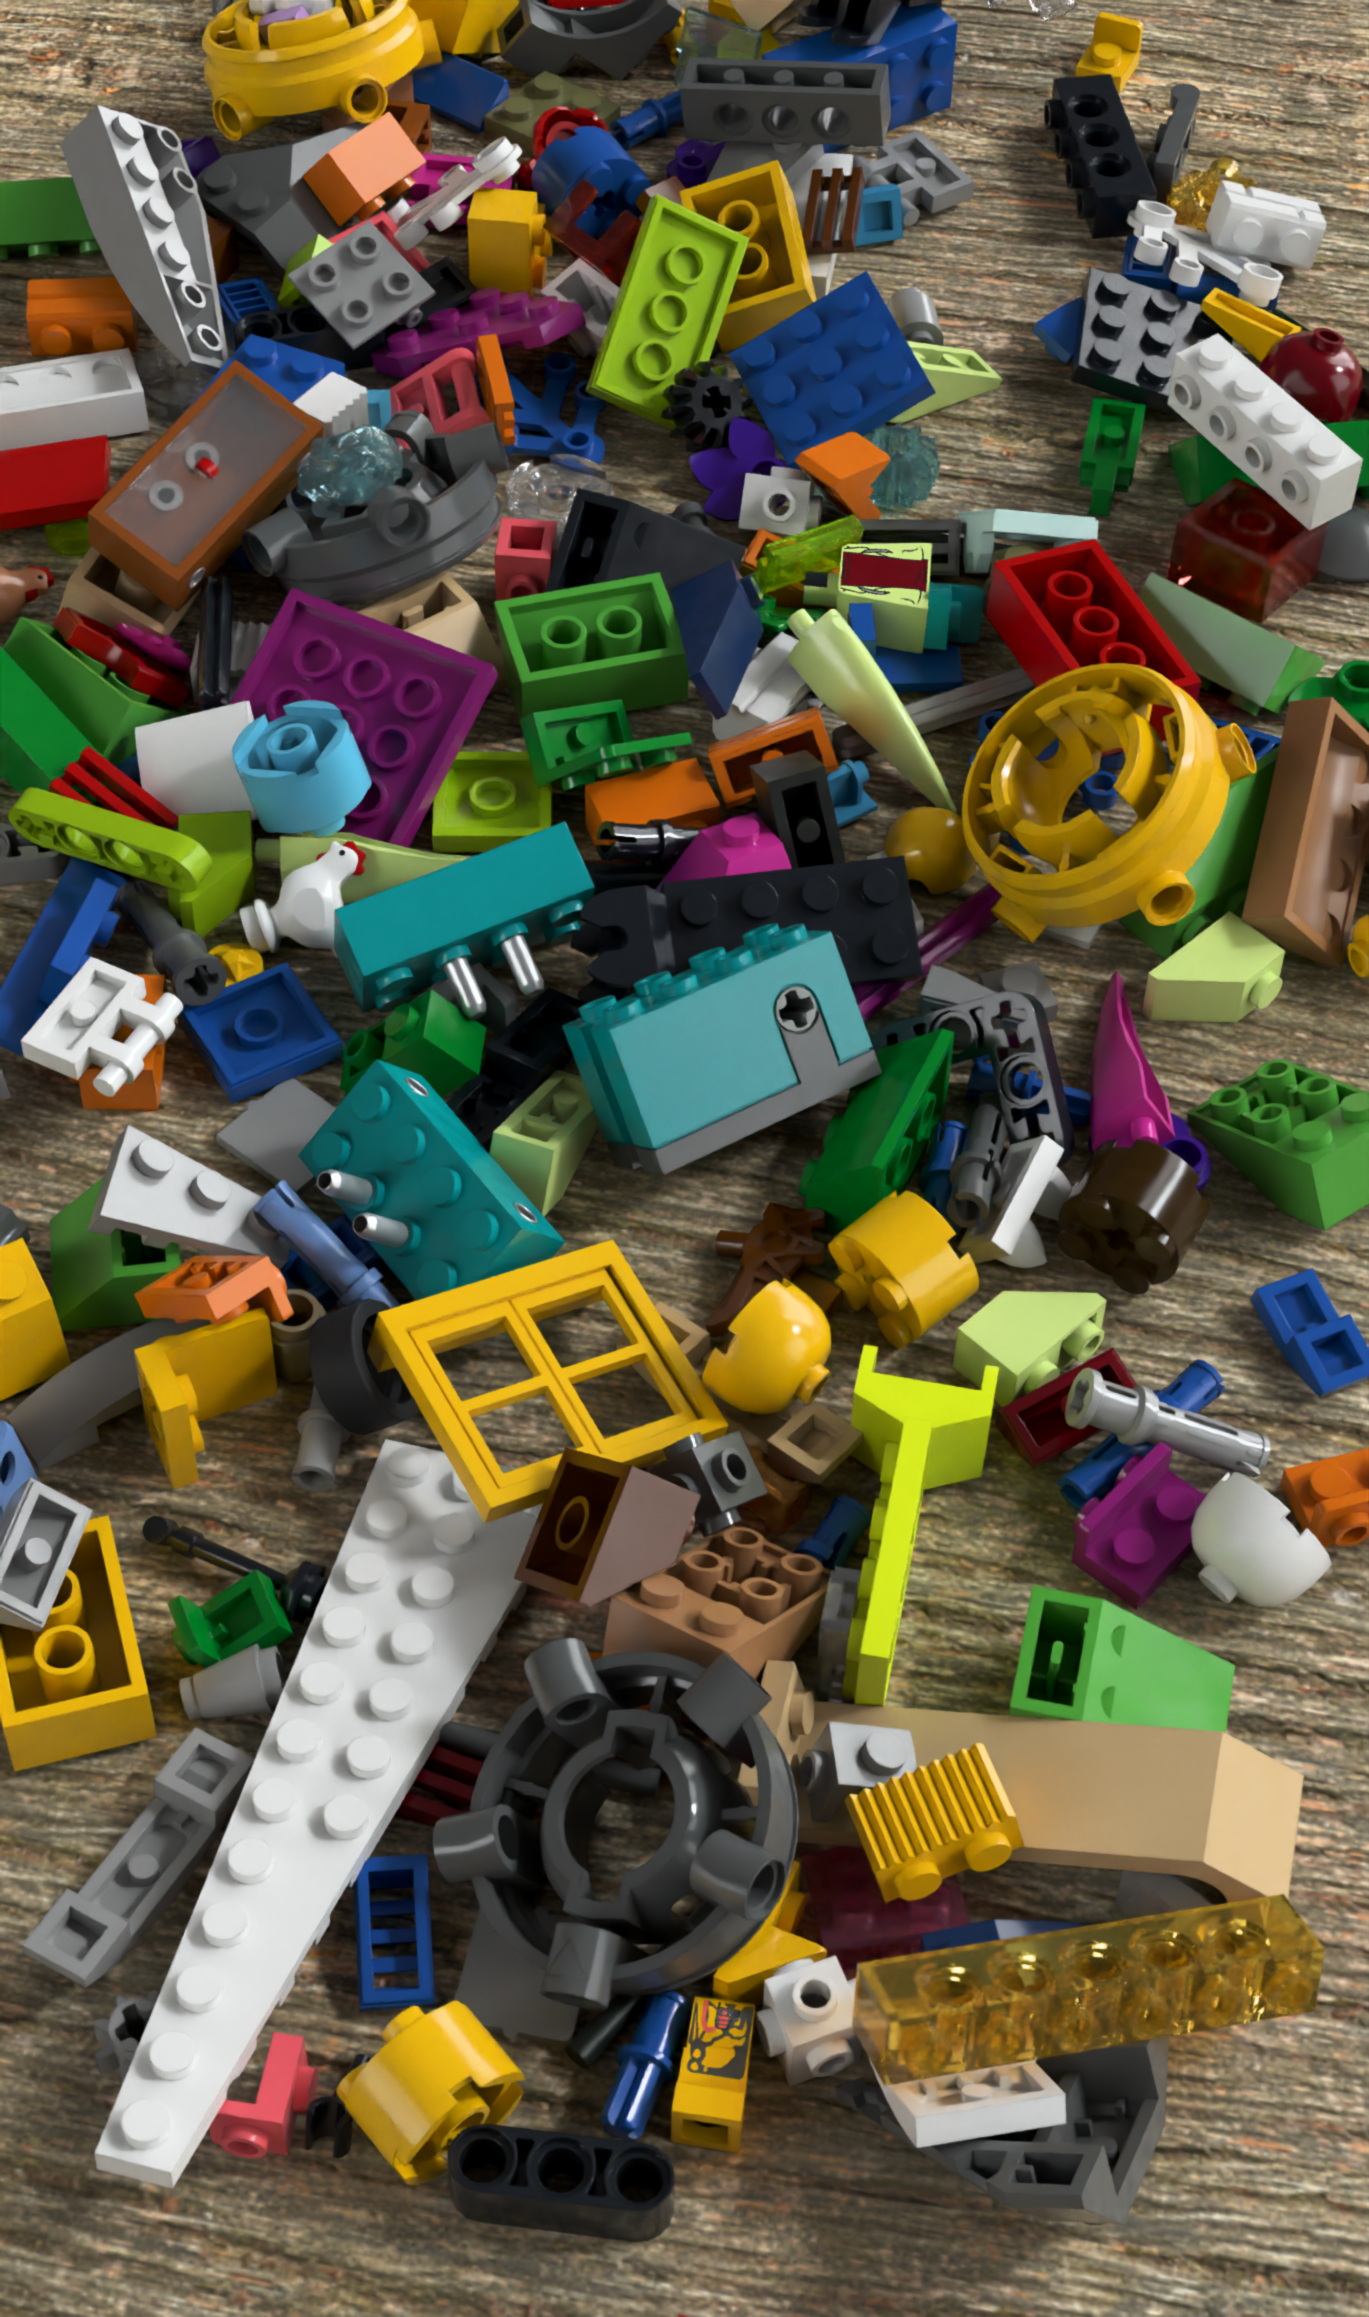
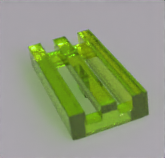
M854 514L767 544L762 551L765 557L760 558L756 564L759 571L752 573V576L761 592L766 594L805 580L806 571L828 572L840 568L842 547L847 544H858L865 528Z

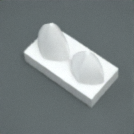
M1047 1135L1010 1145L1000 1165L1002 1169L1000 1187L990 1197L987 1219L981 1218V1225L967 1229L957 1250L964 1255L968 1252L976 1264L994 1259L1020 1268H1031L1045 1264L1047 1262L1045 1248L1041 1236L1034 1223L1030 1220V1217L1035 1212L1040 1216L1059 1220L1060 1209L1073 1188L1064 1173L1056 1166L1065 1149Z

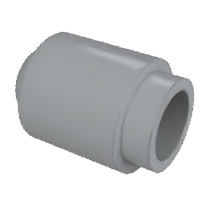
M904 288L894 293L890 297L887 307L906 341L943 346L944 338L932 299L916 288Z

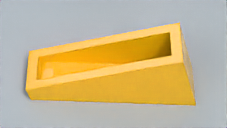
M1216 287L1203 300L1200 307L1203 312L1260 362H1262L1271 346L1280 338L1300 332L1302 329Z

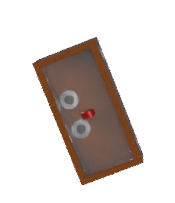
M234 360L88 512L89 545L178 612L201 588L202 581L206 577L212 576L241 545L243 531L266 519L321 460L324 427L237 360Z

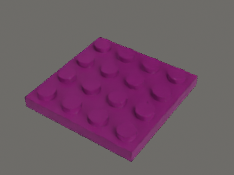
M291 588L229 705L249 701L254 720L265 714L269 723L285 716L286 713L283 706L294 702L318 700L334 704L350 726L372 782L362 801L350 813L344 816L345 824L337 832L353 833L409 848L493 687L498 673L494 665Z

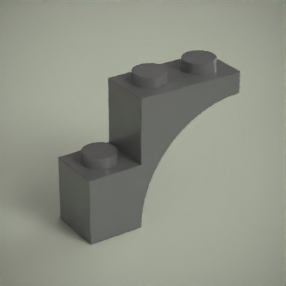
M522 0L496 29L501 58L532 78H535L544 70L555 75L565 72L571 65L575 54L578 53L621 82L632 68H638L645 61L649 50L663 34H669L675 28L682 10L679 0H627L612 7L590 11L564 10L547 6L536 0Z

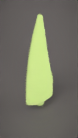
M804 608L791 615L786 624L798 637L799 641L786 659L819 700L881 753L937 808H944L957 813V809L939 769L916 725L867 648L837 610L831 609L816 622H814Z
M309 831L284 834L280 836V839L258 838L255 847L257 862L280 863L281 883L283 884L284 879L292 871L316 862V857L319 854L328 852L333 841L344 845L347 841H353L357 848L366 854V859L363 862L365 871L361 876L353 875L342 886L341 894L344 904H351L471 858V856L446 855L416 850L353 833L336 832L326 837L315 836Z

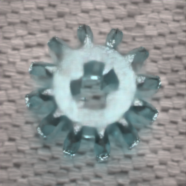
M900 421L896 426L891 427L883 424L863 436L890 457L887 466L870 486L874 490L869 497L873 503L878 501L884 502L887 509L892 504L897 503L911 508L914 499H928L930 490L935 486L936 479L939 478L940 470L935 438L923 436L920 426L910 429L903 428Z

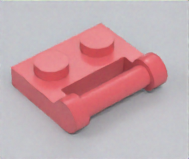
M466 348L452 349L390 388L391 418L402 410H415L430 420L435 434L458 433L490 422L487 411L481 407L474 380L477 365L473 353ZM453 382L460 411L449 417L443 387ZM395 437L401 446L411 450L403 439Z

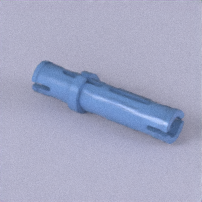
M282 1180L275 1186L276 1190L272 1188L254 1206L253 1210L260 1214L281 1235L289 1246L339 1297L336 1304L340 1308L368 1298L384 1302L390 1308L401 1306L380 1282L384 1276L375 1267L368 1270L324 1222L309 1209L285 1180Z

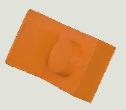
M847 432L802 451L794 460L828 502L851 519H879L882 515L869 498L874 492L870 486L887 466L890 457L858 433Z

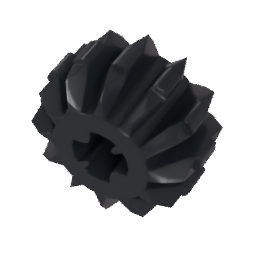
M701 361L695 364L692 370L683 368L674 375L675 385L672 384L667 387L662 395L671 406L662 411L660 418L674 421L676 427L671 430L669 438L677 439L684 435L686 437V452H695L701 446L704 451L722 448V446L728 448L729 427L732 418H742L752 422L743 411L751 407L754 399L740 396L738 390L742 388L745 379L736 378L733 381H729L728 365L721 364L712 370L708 361Z

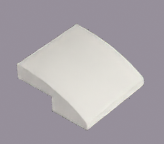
M243 701L136 727L135 739L142 788L177 816L179 814L251 811V820H258L237 772L232 754L236 739L254 721L250 702Z
M1008 2005L867 2026L863 2029V2043L879 2085L896 2119L916 2148L1066 2124L1065 2093L1036 2064L1035 2033Z

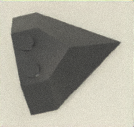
M353 122L271 148L221 156L194 178L206 215L234 224L237 232L260 247L271 274L283 282L288 261L318 233L324 238L329 239L345 231L347 224H352L353 221L352 218L339 227L302 176L327 152L371 123Z
M1092 2000L1068 2008L1070 2022L1035 2033L1036 2064L1065 2093L1066 2124L917 2149L1006 2206L1047 2221L1082 2222L1087 2225L1124 2224L1165 2127L1170 2020L1167 2001ZM861 2077L835 2086L839 2100L915 2147L896 2119L880 2085H867L865 2078Z

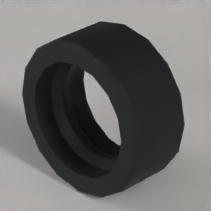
M370 1298L318 1318L309 1339L308 1355L312 1377L322 1402L336 1422L347 1431L360 1435H367L404 1422L416 1415L419 1409L396 1367L379 1373L367 1353L378 1312L391 1309L384 1302Z

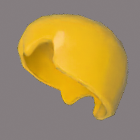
M927 806L912 808L899 817L885 834L883 850L888 857L904 856L908 880H919L927 887L931 894H943L963 886L976 871L977 862L967 846L963 833L962 818L953 811Z

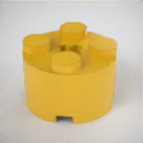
M906 1190L899 1196H897L896 1191L890 1193L837 1234L828 1244L829 1251L841 1273L834 1280V1285L842 1289V1299L856 1311H859L866 1305L879 1317L877 1322L883 1335L898 1349H904L911 1342L917 1341L974 1295L979 1289V1277L969 1253L967 1252L958 1259L947 1242L956 1235L949 1223L928 1202L915 1193Z
M452 2001L426 2015L418 2006L409 2007L398 2014L385 2027L382 2033V2039L386 2044L369 2062L359 2065L347 2074L336 2090L337 2095L345 2104L348 2113L403 2181L408 2185H419L431 2181L448 2171V2164L442 2157L448 2153L452 2140L462 2130L477 2124L503 2125L522 2098L524 2091L517 2084V2081L525 2080V2076L470 2009L459 2001Z

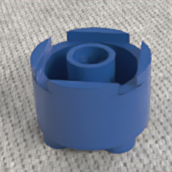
M592 126L574 129L573 131L577 135L564 142L557 138L544 149L538 158L531 177L532 188L537 192V203L546 204V216L570 243L582 248H598L602 246L607 249L618 248L627 240L629 230L635 225L642 214L641 210L634 203L635 200L645 189L652 185L640 166L607 131Z

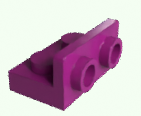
M1159 1442L1144 1458L1138 1454L1133 1456L1119 1472L1114 1483V1489L1103 1500L1097 1497L1090 1499L1080 1510L1072 1525L1076 1538L1071 1562L1136 1610L1194 1550L1190 1529L1195 1512L1206 1497L1168 1470L1173 1449L1163 1442Z

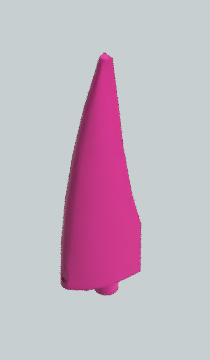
M1117 971L1111 976L1093 1044L1090 1071L1092 1102L1089 1109L1093 1151L1102 1143L1115 1139L1118 1140L1114 1147L1132 1148L1136 1139L1161 1145L1175 1138L1169 1100L1143 1052L1123 979Z

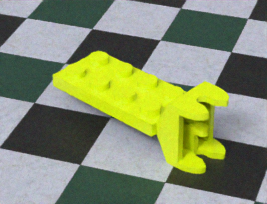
M864 1344L854 1388L851 1425L864 1433V1442L850 1456L879 1473L882 1484L879 1499H875L869 1533V1540L871 1541L868 1557H864L857 1597V1600H859L856 1618L853 1617L849 1633L846 1652L847 1666L842 1697L855 1699L854 1704L885 1706L923 1492L925 1489L982 1477L999 1367L985 1365L981 1391L874 1373L878 1346Z

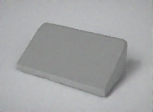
M31 1477L12 1495L0 1521V1623L40 1632L44 1628L92 1509Z

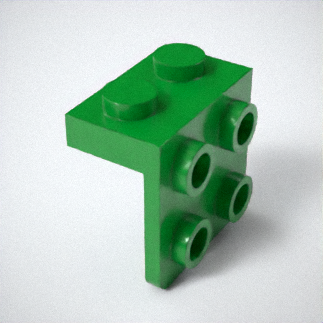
M622 699L535 712L519 719L537 787L561 783L563 792L584 789L586 784L597 782L596 777L610 779L639 772V766L641 765L643 770L672 764L677 761L675 751L693 744L690 732L633 741Z

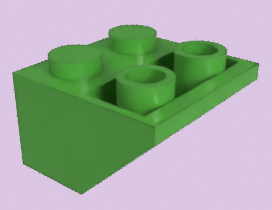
M104 1177L50 1220L52 1296L62 1331L148 1323L159 1319L145 1318L134 1294L184 1263L183 1245L170 1242L165 1249L142 1244L141 1234L117 1228L109 1236L88 1231Z

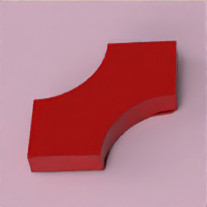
M62 607L54 622V626L67 644L83 651L109 667L122 677L130 687L180 709L189 691L173 668L160 663L135 647L114 628L74 609Z

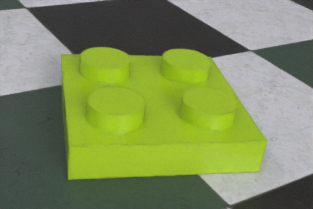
M458 752L434 798L433 852H486L552 826V785L537 787L528 752Z

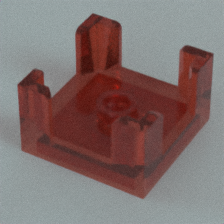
M582 178L545 222L543 228L575 261L581 258L620 288L642 221L629 211H623L599 241L592 238L574 224L598 195V190Z

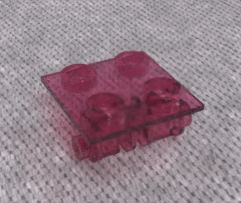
M839 1846L827 1851L801 1853L803 1869L820 1936L816 1937V1944L823 1946L827 1950L826 1958L836 1955L843 1972L848 1969L872 1967L871 1945H875L879 1967H888V1944L897 1943L901 1965H910L911 1941H913V1953L917 1962L921 1934L971 1924L956 1874L942 1879L940 1887L924 1898L904 1900L898 1897L885 1903L863 1848Z

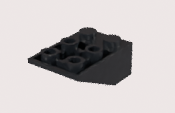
M577 488L544 593L660 572L676 614L671 589L730 559L733 560L740 572L747 549L744 546L634 502Z

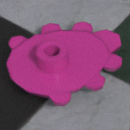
M117 623L119 633L124 638H127L129 642L135 643L139 649L153 659L174 669L190 670L192 660L181 651L183 645L167 635H163L160 640L153 635L143 633L134 626Z

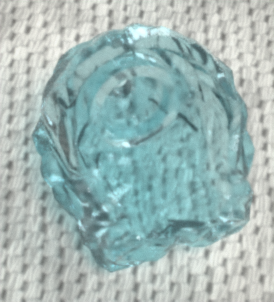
M363 424L334 437L315 438L310 445L309 464H305L299 470L297 491L300 495L309 497L314 502L332 501L344 506H368L370 499L376 491L384 486L394 485L397 479L402 478L403 458L394 439L384 431L369 424Z

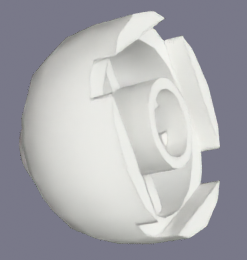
M1227 1472L1206 1495L1195 1512L1190 1529L1192 1547L1205 1566L1198 1574V1577L1215 1596L1227 1604L1236 1596L1256 1607L1274 1608L1291 1602L1314 1585L1332 1563L1329 1554L1308 1528L1299 1535L1295 1527L1285 1518L1290 1513V1510L1259 1484L1241 1473L1234 1472L1230 1475Z

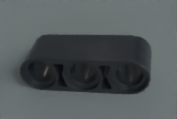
M312 304L248 314L239 319L235 325L237 349L250 334L345 363V371L374 366L370 353L387 345L385 328L353 350Z
M477 2124L462 2130L452 2140L447 2153L451 2199L456 2209L463 2216L480 2223L640 2242L649 2241L660 2236L670 2225L674 2214V2167L665 2153L649 2144L494 2124ZM478 2164H492L503 2171L497 2179L488 2183H477L465 2176L470 2168ZM558 2173L573 2175L581 2182L575 2189L565 2193L550 2191L542 2185L548 2177ZM632 2183H645L656 2189L658 2194L647 2202L635 2203L627 2200L620 2192Z

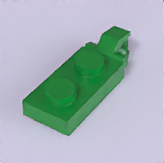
M1093 397L1078 476L1080 478L1079 486L1092 488L1088 514L1110 517L1114 491L1128 493L1129 485L1132 486L1145 416V404Z

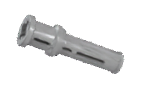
M1089 1367L1083 1369L1076 1376L1067 1396L1065 1419L1069 1426L1082 1429L1090 1425L1116 1434L1118 1441L1129 1446L1140 1445L1145 1441L1152 1444L1163 1442L1174 1451L1231 1468L1253 1478L1260 1474L1259 1469L1263 1470L1269 1458L1270 1441L1267 1436L1245 1429L1242 1430L1227 1425V1423L1167 1405V1403L1159 1401L1158 1396L1148 1387L1137 1385L1130 1389L1103 1380L1099 1371Z

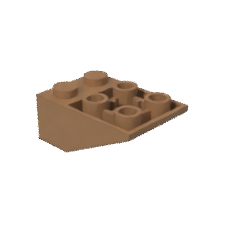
M732 1525L677 1557L674 1564L611 1596L602 1657L633 1651L658 1652L690 1660L707 1669L723 1652H726L761 1685L766 1661H790L845 1590L848 1578L824 1568L821 1562L814 1557L805 1554H794L764 1540V1537L753 1529Z

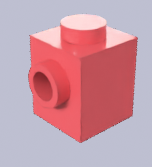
M501 517L494 554L496 601L544 593L557 554V521Z

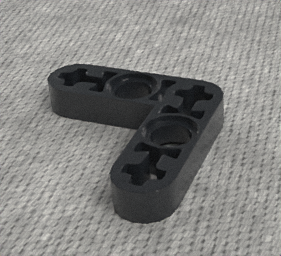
M1017 991L999 992L888 1024L879 1029L874 1035L871 1042L873 1047L869 1049H873L877 1055L879 1049L897 1044L899 1041L903 1042L942 1028L945 1029L954 1019H963L971 1030V1040L969 1046L959 1054L952 1053L950 1069L990 1058L1010 1145L1039 1137L1040 1131L1037 1118H1023L1022 1110L1041 1109L1048 1105L1050 1113L1037 1114L1042 1132L1053 1133L1055 1142L1065 1149L1056 1166L1058 1168L1064 1166L1072 1157L1075 1148L1074 1132L1047 1015L1042 1003L1034 996ZM1010 1005L1015 1010L1025 1011L1026 1021L1018 1024V1035L1021 1044H1034V1053L1022 1052L1009 1056V1048H1020L1015 1030L1004 1029L1003 1019L1011 1016L1012 1010ZM1027 1063L1035 1064L1043 1076L1040 1092L1031 1099H1025L1018 1094L1014 1082L1016 1072Z

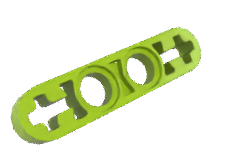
M27 788L8 812V818L13 827L30 842L179 891H195L213 866L212 858L197 841L185 834L39 788Z

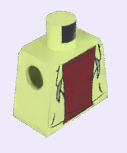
M847 544L842 547L839 574L806 571L803 605L835 607L848 623L849 604L872 603L877 639L876 646L923 654L928 613L932 544Z

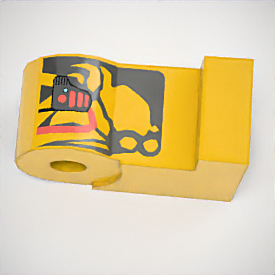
M699 1995L695 1996L687 2047L683 2048L678 2081H676L671 2110V2143L739 2153L756 2004ZM695 2121L719 2124V2126L705 2127Z

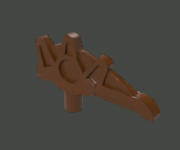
M770 1202L763 1213V1220L759 1224L754 1225L750 1233L720 1230L715 1241L717 1255L741 1258V1261L739 1262L740 1269L717 1310L712 1312L706 1323V1329L710 1337L716 1338L730 1333L731 1331L728 1330V1327L736 1316L769 1283L777 1280L782 1284L783 1278L793 1283L791 1277L802 1265L821 1264L826 1259L825 1244L813 1240L812 1235L813 1232L826 1227L827 1220L822 1208L792 1209L788 1206Z

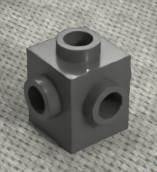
M739 1430L706 1443L700 1432L685 1437L662 1449L667 1461L647 1471V1473L701 1495L694 1513V1528L699 1527L704 1538L740 1522L741 1518L737 1509L768 1493Z

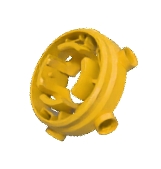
M239 0L222 10L209 22L202 38V47L207 54L204 64L205 80L214 101L212 106L213 118L220 132L232 141H239L270 124L275 119V116L306 113L333 106L357 122L364 124L374 122L386 110L388 103L386 86L402 78L410 71L443 63L432 19L418 21L415 11L408 7V0H336L335 7L319 14L291 21L273 22L267 26L269 46L258 31V23L262 16L251 14L249 0ZM363 85L360 99L352 104L353 92L357 87Z
M1105 663L1077 668L1050 679L1029 692L1012 706L989 732L972 762L964 787L962 827L967 846L986 879L1002 895L991 908V912L1009 929L1030 944L1037 940L1048 925L1067 928L1089 927L1119 919L1139 909L1147 921L1155 926L1170 925L1182 919L1191 911L1196 898V893L1184 874L1194 865L1212 839L1226 806L1229 785L1255 774L1257 770L1253 751L1243 731L1236 723H1231L1218 729L1188 693L1174 685L1162 674L1134 664ZM1152 704L1171 707L1175 710V712L1162 717L1170 760L1175 764L1172 775L1169 774L1170 766L1160 735L1149 723ZM1057 738L1059 748L1056 754L1049 760H1037L1038 755ZM1123 748L1126 761L1124 768L1112 787L1136 812L1137 818L1132 827L1122 835L1115 836L1090 809L1070 819V821L1062 823L1065 807L1072 794L1091 775L1099 772L1101 754ZM1008 831L1032 856L1051 864L1058 873L1042 874L1034 865L999 844L1000 832Z

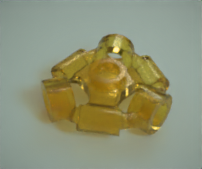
M1219 158L1211 163L1209 170L1201 172L1195 169L1174 183L1172 192H1169L1167 195L1166 206L1172 208L1177 213L1174 220L1175 224H1191L1197 226L1196 230L1207 232L1205 227L1207 218L1222 180L1242 184L1244 189H1247L1249 186L1261 188L1254 178L1242 176L1241 167L1236 161L1229 158ZM1224 174L1229 176L1231 179L1227 180L1223 178H1218L1217 176ZM1195 200L1203 208V211H1199V214L1196 213Z

